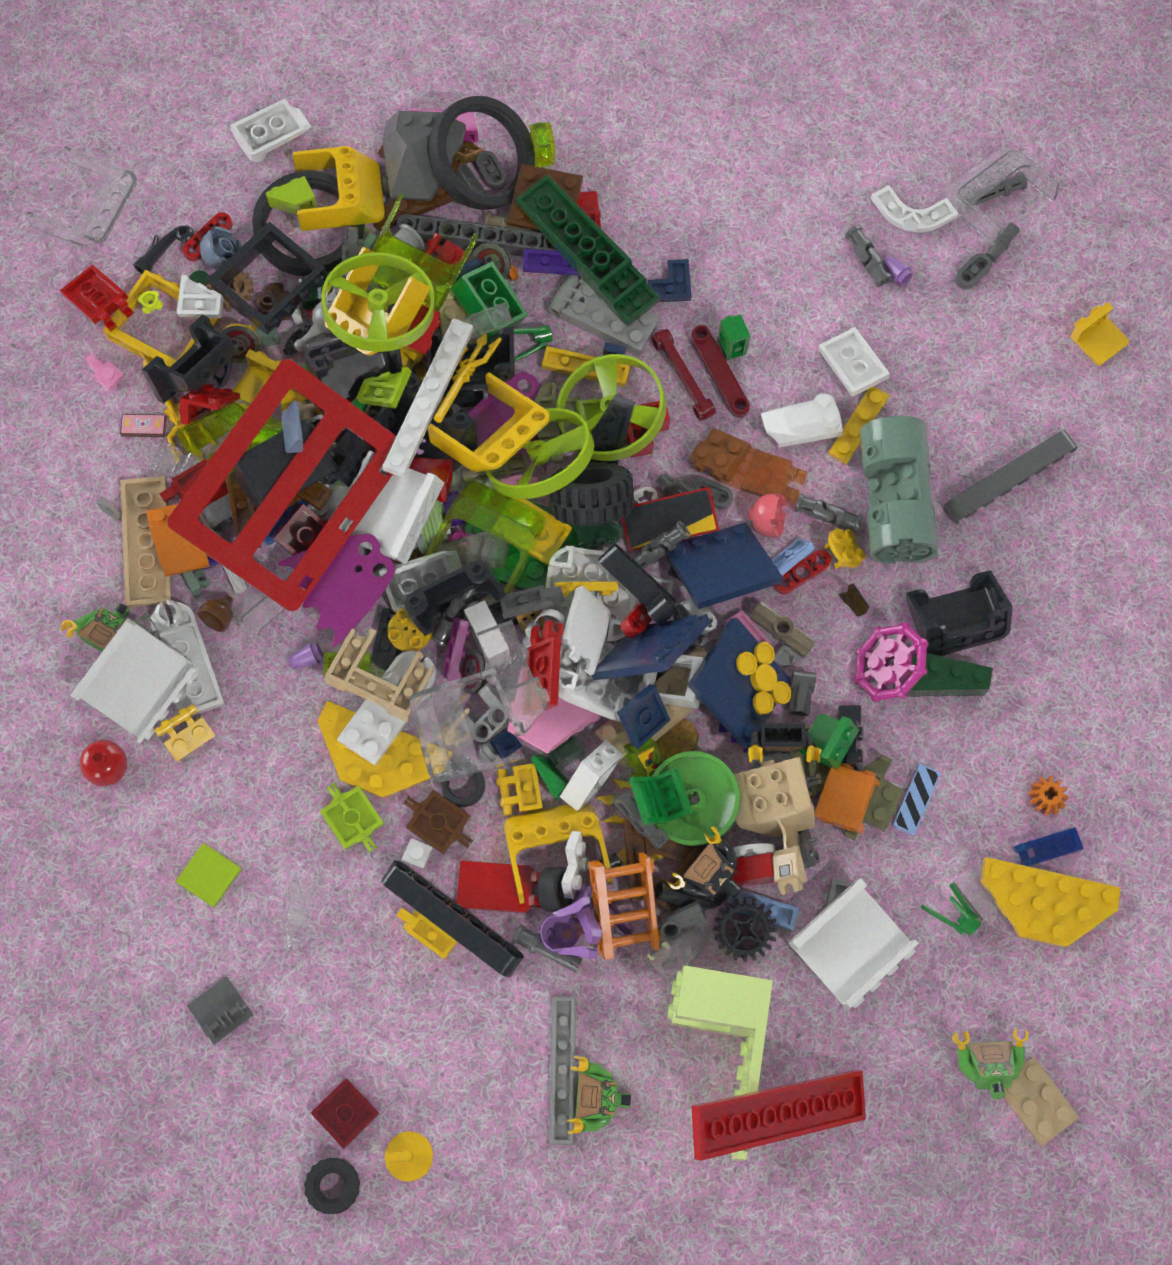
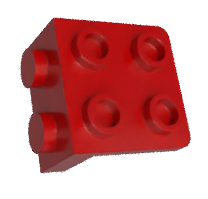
M204 384L200 389L190 391L187 395L180 398L179 413L181 423L189 425L211 412V409L222 410L239 400L240 393L233 392L230 388H214L211 384Z

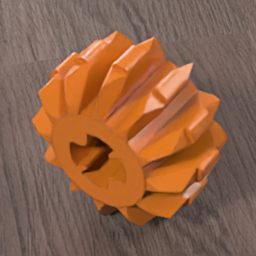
M1049 776L1046 780L1040 777L1038 783L1033 782L1031 784L1033 790H1030L1028 795L1035 798L1029 804L1034 805L1037 803L1038 806L1035 812H1039L1044 808V816L1049 815L1050 811L1056 815L1059 813V809L1063 810L1066 807L1064 801H1067L1069 796L1063 794L1067 791V787L1061 788L1059 786L1061 780L1058 779L1054 783L1052 776ZM1047 791L1050 792L1049 796H1053V798L1050 800L1047 799L1048 795L1045 796L1044 794Z

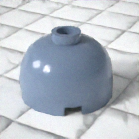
M216 226L209 230L200 243V253L203 260L215 270L242 247L239 240L235 241L231 237L233 233L223 227Z

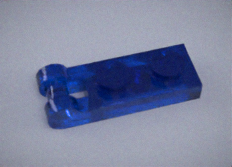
M1076 827L1013 847L1015 853H1018L1021 862L1019 864L1028 867L1084 849ZM1033 849L1035 857L1030 858L1027 850Z

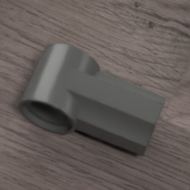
M794 669L792 673L793 681L790 686L792 694L789 713L798 716H808L811 695L814 692L816 673Z
M695 901L676 911L666 910L662 912L659 916L662 937L666 940H676L680 937L682 931L706 921L707 917L700 902Z

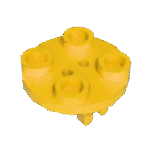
M838 528L832 530L828 535V543L824 546L826 550L831 549L839 560L834 565L836 569L845 566L856 568L866 559L865 552L855 541L856 536L850 529L846 531Z
M405 608L399 609L389 622L388 638L393 646L402 652L419 651L432 638V633L427 636L422 634L409 618Z

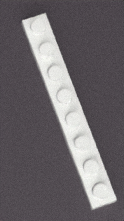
M452 319L382 466L383 471L405 477L472 335L473 325Z

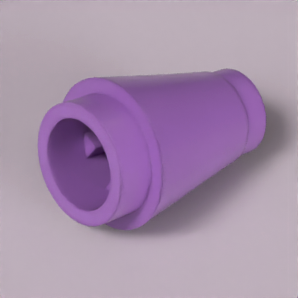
M891 255L883 261V266L888 273L892 274L896 284L904 286L912 279L913 272L911 267Z
M309 643L288 657L293 670L320 664V661L324 659L318 643Z

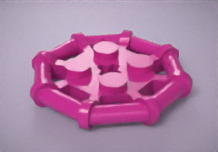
M902 622L899 625L878 626L874 628V633L860 649H856V675L853 678L854 683L871 696V700L874 702L899 697L904 699L923 675L926 676V648L929 645L928 641L920 637L910 627V624ZM898 634L897 639L894 640L886 637L888 635ZM908 638L914 643L911 647L905 644ZM878 641H880V645L873 651V653H869L873 646ZM915 654H917L916 665L912 663V657L914 658ZM894 658L893 662L895 664L888 666L889 661ZM865 659H868L869 671L865 672ZM873 678L879 682L876 688L869 683ZM889 684H895L896 686L895 689L886 690V687L890 686Z

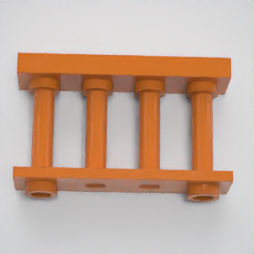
M644 852L639 853L640 863L607 869L598 860L589 862L594 917L602 930L601 938L597 944L598 953L604 960L614 959L613 950H616V947L646 941L654 950H660L659 941L662 940L660 928L657 927L652 873H654L655 867L653 860ZM641 873L642 886L611 892L607 890L606 881L609 878ZM643 896L644 909L614 915L609 913L608 904H611V901ZM646 919L647 932L615 938L611 934V927L614 924Z

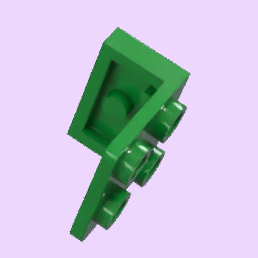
M819 714L808 733L811 735L816 747L821 749L820 763L837 770L859 729L851 719L844 716L839 721L828 715ZM805 748L799 751L802 755L806 756Z

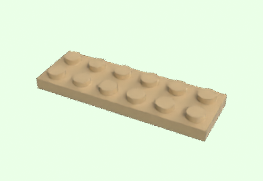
M165 476L120 480L125 605L128 608L155 606L160 602L165 605L167 604L166 600H172L171 576L165 577L150 532L147 511L168 506V502L165 503L159 493L167 489V479Z
M699 645L688 656L703 657L705 659L707 652ZM672 667L655 682L654 686H656L659 693L685 696L691 669ZM664 704L670 721L639 749L632 746L621 721L610 719L594 733L602 742L606 740L623 754L619 763L624 768L637 757L636 755L646 750L695 708Z

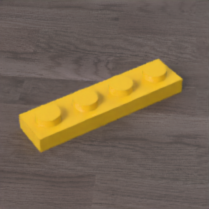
M547 346L542 369L571 375L581 365L597 357ZM617 364V386L626 387L630 365ZM596 370L583 377L599 382Z
M874 386L869 388L843 428L842 436L837 438L828 455L847 465L861 443L860 429L865 424L876 419L890 395Z

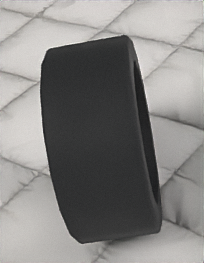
M460 761L453 763L445 770L441 778V788L447 800L457 807L466 808L476 804L482 798L485 792V780L482 771L476 765ZM461 771L471 773L477 782L474 793L465 798L454 795L449 787L452 776Z
M547 867L541 872L537 889L538 899L543 910L555 912L572 904L573 899L564 898L561 883L567 868Z

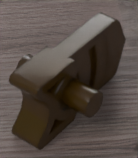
M853 583L848 585V591L841 592L839 594L840 598L856 616L859 617L867 614L870 608L869 604Z

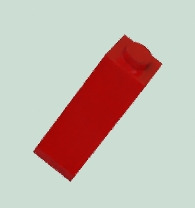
M413 458L409 469L425 475L431 473L441 479L444 485L437 501L447 502L453 481L452 459Z
M764 853L737 858L739 873L733 880L740 886L775 883L772 864L773 854Z

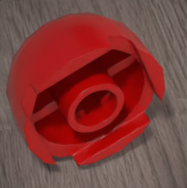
M97 740L90 743L83 750L79 766L83 776L91 784L99 787L117 783L124 776L127 770V757L125 751L117 743L109 740Z

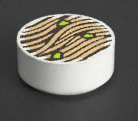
M301 304L296 307L295 312L292 314L296 325L305 323Z

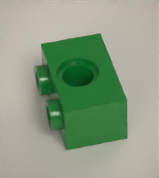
M741 314L726 316L720 322L717 340L726 361L747 354L750 334Z

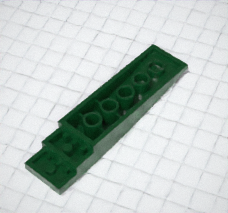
M548 174L515 199V202L555 249L628 327L660 302V296L646 283V278L632 265V260Z

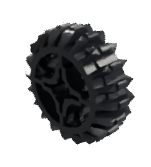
M747 897L743 898L744 904H739L738 898H734L736 905L734 907L727 902L726 907L729 909L727 912L724 909H719V913L724 916L723 919L715 917V921L721 923V926H714L713 930L721 931V934L714 936L715 940L723 939V942L718 947L720 949H723L725 946L728 947L725 952L726 956H729L734 951V960H738L739 954H743V962H747L748 954H751L753 961L757 960L755 953L758 951L764 957L765 953L762 948L772 949V946L767 941H776V937L771 936L770 932L775 933L778 931L776 927H770V924H774L776 919L767 918L772 914L771 909L763 912L762 910L766 906L765 903H761L759 907H756L757 899L753 898L751 905L748 904ZM740 910L754 911L745 920H740L732 915ZM759 916H761L765 924L763 938L754 930V925ZM727 921L732 923L737 929L732 942L728 940L725 933ZM737 923L740 925L750 923L749 929L753 935L745 933V935L740 936L741 928ZM747 938L758 943L756 946L746 949L737 947L739 943Z

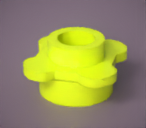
M146 291L139 296L138 301L143 306V313L149 314L155 309H162L163 303L159 301V293L157 291Z

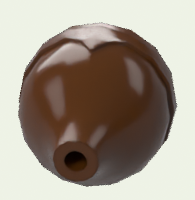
M225 595L221 598H213L206 601L198 609V617L211 629L217 632H225L233 618L232 597Z

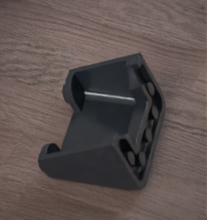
M514 327L503 328L502 335L498 337L502 338L501 342L487 363L475 367L469 382H486L485 375L487 373H491L503 382L509 381L514 377ZM437 330L432 335L431 348L426 352V374L443 340L438 335ZM492 336V343L498 339L497 336ZM492 343L484 345L475 360L482 359L489 350L488 346ZM467 344L469 351L464 354L461 361L471 357L477 344ZM456 366V369H455V371H454L452 377L457 374L456 371L459 370L461 367Z
M340 339L312 347L304 352L308 372L346 400L358 395L364 379L378 377L386 372L395 374L401 372L403 367L400 349L378 352L368 356Z
M413 372L409 377L397 407L392 409L398 417V420L390 430L395 436L398 435L422 384L420 377ZM435 411L430 424H433L472 452L478 448L477 425L474 418L465 412H457L448 419L444 417L442 422L438 423L434 420V416L437 413ZM427 428L423 437L426 441L419 445V449L424 452L419 456L421 458L452 459L453 472L456 471L462 464L430 442Z
M310 419L301 421L303 444L315 429V425ZM283 431L244 452L234 466V479L256 510L297 454V452L286 453ZM327 450L298 493L318 481L323 485H332L338 481V478L335 476L338 466L329 450Z
M479 559L410 593L406 597L404 605L409 618L422 634L427 636L435 632L433 628L434 620L441 617L437 607L476 587L481 596L490 594L495 600L506 596L490 562L485 559Z
M991 570L975 574L970 580L969 588L930 599L927 592L922 589L906 593L907 605L917 633L928 641L929 645L926 648V653L943 656L1001 640L1010 633L1013 606Z

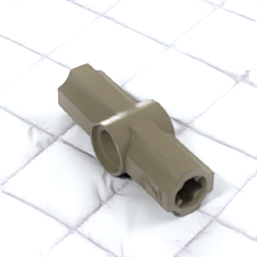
M762 601L750 615V619L771 633L775 640L783 642L803 658L816 643L814 639L797 628L790 618L782 617ZM784 626L787 628L788 632L781 633L778 631L777 627Z

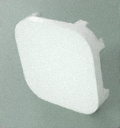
M565 546L551 557L545 588H554L555 582L617 581L618 591L613 592V596H599V592L590 593L612 612L604 642L614 643L623 639L625 634L621 630L620 623L634 608L635 596L600 564L598 558L605 553L604 551ZM571 592L567 597H564V602L542 609V611L547 609L556 610L567 621L575 592ZM544 615V616H542L544 622H546V621H548V620H552V621H553V625H552V630H553V631H554V625L557 624V623H561L558 619H556V618L553 617V616H550V615Z
M604 642L598 664L615 647L614 645ZM561 643L560 660H561L562 651H563V649H564V647H565V645H564L563 643ZM570 660V665L566 666L560 661L558 696L571 704L619 722L620 718L617 712L639 694V682L644 678V674L593 681L592 676L586 673L585 678L581 679L576 674L578 662Z

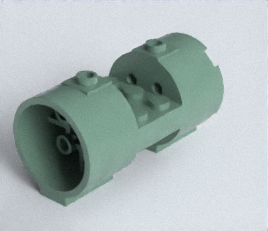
M890 416L865 424L860 429L863 474L868 478L870 508L867 512L871 559L882 564H895L896 561L924 563L938 558L935 510L931 500L929 479L930 459L926 423L912 416Z

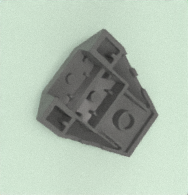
M398 111L386 121L382 141L391 199L431 201L440 183L434 174L430 162L429 138L432 127L441 114L440 112ZM456 119L450 126L446 141L450 165L453 163L452 158L456 151L460 150L463 145L466 125Z

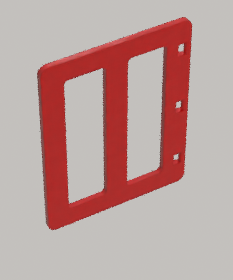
M284 359L168 517V527L287 611H296L301 607L393 474L387 472L384 476L379 470L383 466L397 436L291 359ZM293 389L324 412V416L303 444L302 452H297L235 541L229 543L200 523L198 516L289 390ZM347 428L375 448L376 453L286 580H282L253 559V555L342 429ZM347 518L353 522L344 533L339 527ZM305 575H307L308 577L312 578V581L309 583L307 588L303 590V588H301L298 585L301 583Z

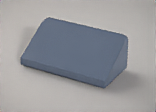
M293 401L282 414L286 453L302 452L303 450L299 405L297 401Z

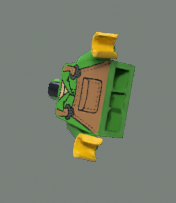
M119 603L113 612L101 607L98 611L95 610L76 620H64L60 631L67 629L66 636L69 638L73 636L75 631L82 641L103 652L124 624V619L131 610L122 603Z
M1017 1028L1014 1029L1012 1037L1016 1041V1045H1013L1012 1041L968 1043L970 1035L967 1031L962 1032L964 1039L961 1042L958 1039V1033H954L952 1040L958 1045L956 1051L959 1069L970 1081L974 1082L977 1089H990L992 1099L1004 1098L1006 1096L1004 1088L1011 1087L1013 1080L1019 1077L1024 1066L1025 1046H1023V1042L1029 1037L1028 1031L1024 1029V1038L1019 1039L1017 1037Z
M574 1056L575 1059L579 1060V1067L571 1066V1069L580 1072L576 1116L574 1119L567 1120V1122L574 1124V1130L568 1131V1134L595 1132L610 1123L611 1118L615 1117L616 1107L630 1108L631 1093L617 1092L618 1082L614 1081L613 1074L601 1065L590 1062L585 1057Z

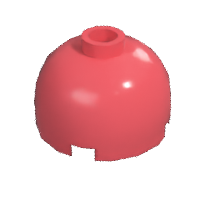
M766 494L761 496L755 502L754 507L750 508L749 520L753 521V527L762 536L780 538L779 535H782L786 513H783L782 506H786L783 494Z

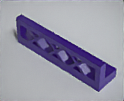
M524 249L523 272L580 276L558 251Z

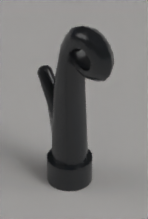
M187 225L176 227L160 240L156 234L145 255L139 257L133 264L134 268L141 274L145 270L151 272L153 265L176 239L181 242H187L194 236L193 228Z
M659 881L654 889V898L662 902H670L679 908L698 901L703 909H714L725 902L727 893L723 891L719 897L714 898L713 896L709 899L693 897L679 889L671 888L666 882Z

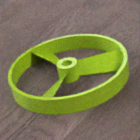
M376 252L351 257L340 263L330 272L322 288V312L328 328L341 341L361 350L385 352L403 348L419 339L426 332L433 319L434 290L431 281L419 266L406 258L394 254ZM370 265L391 266L411 274V276L386 290L374 289L369 294L342 277L354 269ZM410 277L430 287L428 295L431 304L423 321L410 332L388 339L384 314L388 310V306L396 303ZM332 286L368 299V308L372 312L367 338L349 333L332 319L326 307V298Z
M611 354L594 358L577 368L568 377L560 390L556 408L564 409L567 398L574 386L588 373L596 370L603 394V399L600 401L602 412L586 421L591 431L597 425L614 395H617V364L631 365L644 370L658 385L660 392L659 408L635 405L631 419L632 423L646 428L648 431L636 442L622 449L605 452L593 451L591 459L614 461L632 456L645 448L656 437L663 425L667 407L663 386L656 373L646 363L635 357ZM558 422L562 433H567L564 422Z
M562 408L546 409L550 416L549 422H568L579 427L547 442L542 440L528 441L523 448L527 449L532 463L517 485L502 483L492 476V470L485 471L492 486L499 493L507 497L530 499L548 495L568 485L583 472L593 455L594 440L586 421L579 414L571 410ZM582 449L576 459L560 473L544 481L529 484L535 465L547 463L550 457Z

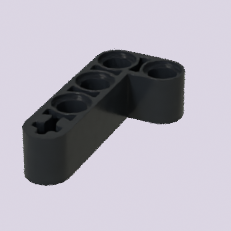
M616 543L598 558L600 564L647 608V613L658 625L662 626L678 610L674 597Z

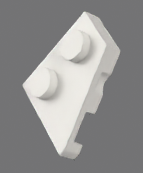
M182 275L177 315L179 317L199 318L203 314L209 318H221L224 298L218 292L209 290L201 283H196L187 276Z

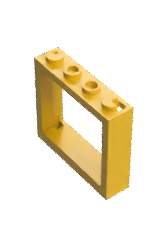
M145 270L127 295L129 298L126 301L134 312L139 305V296L149 291L151 287L178 300L180 285L176 282L170 283L164 280L160 274L156 275ZM118 309L111 318L118 327L111 332L104 327L103 332L106 338L145 360L150 359L152 361L156 356L163 358L166 366L170 368L177 360L121 331L129 318ZM209 318L213 327H215L220 318ZM193 338L188 343V345L186 346L182 354L179 356V358H181L191 347L195 345Z

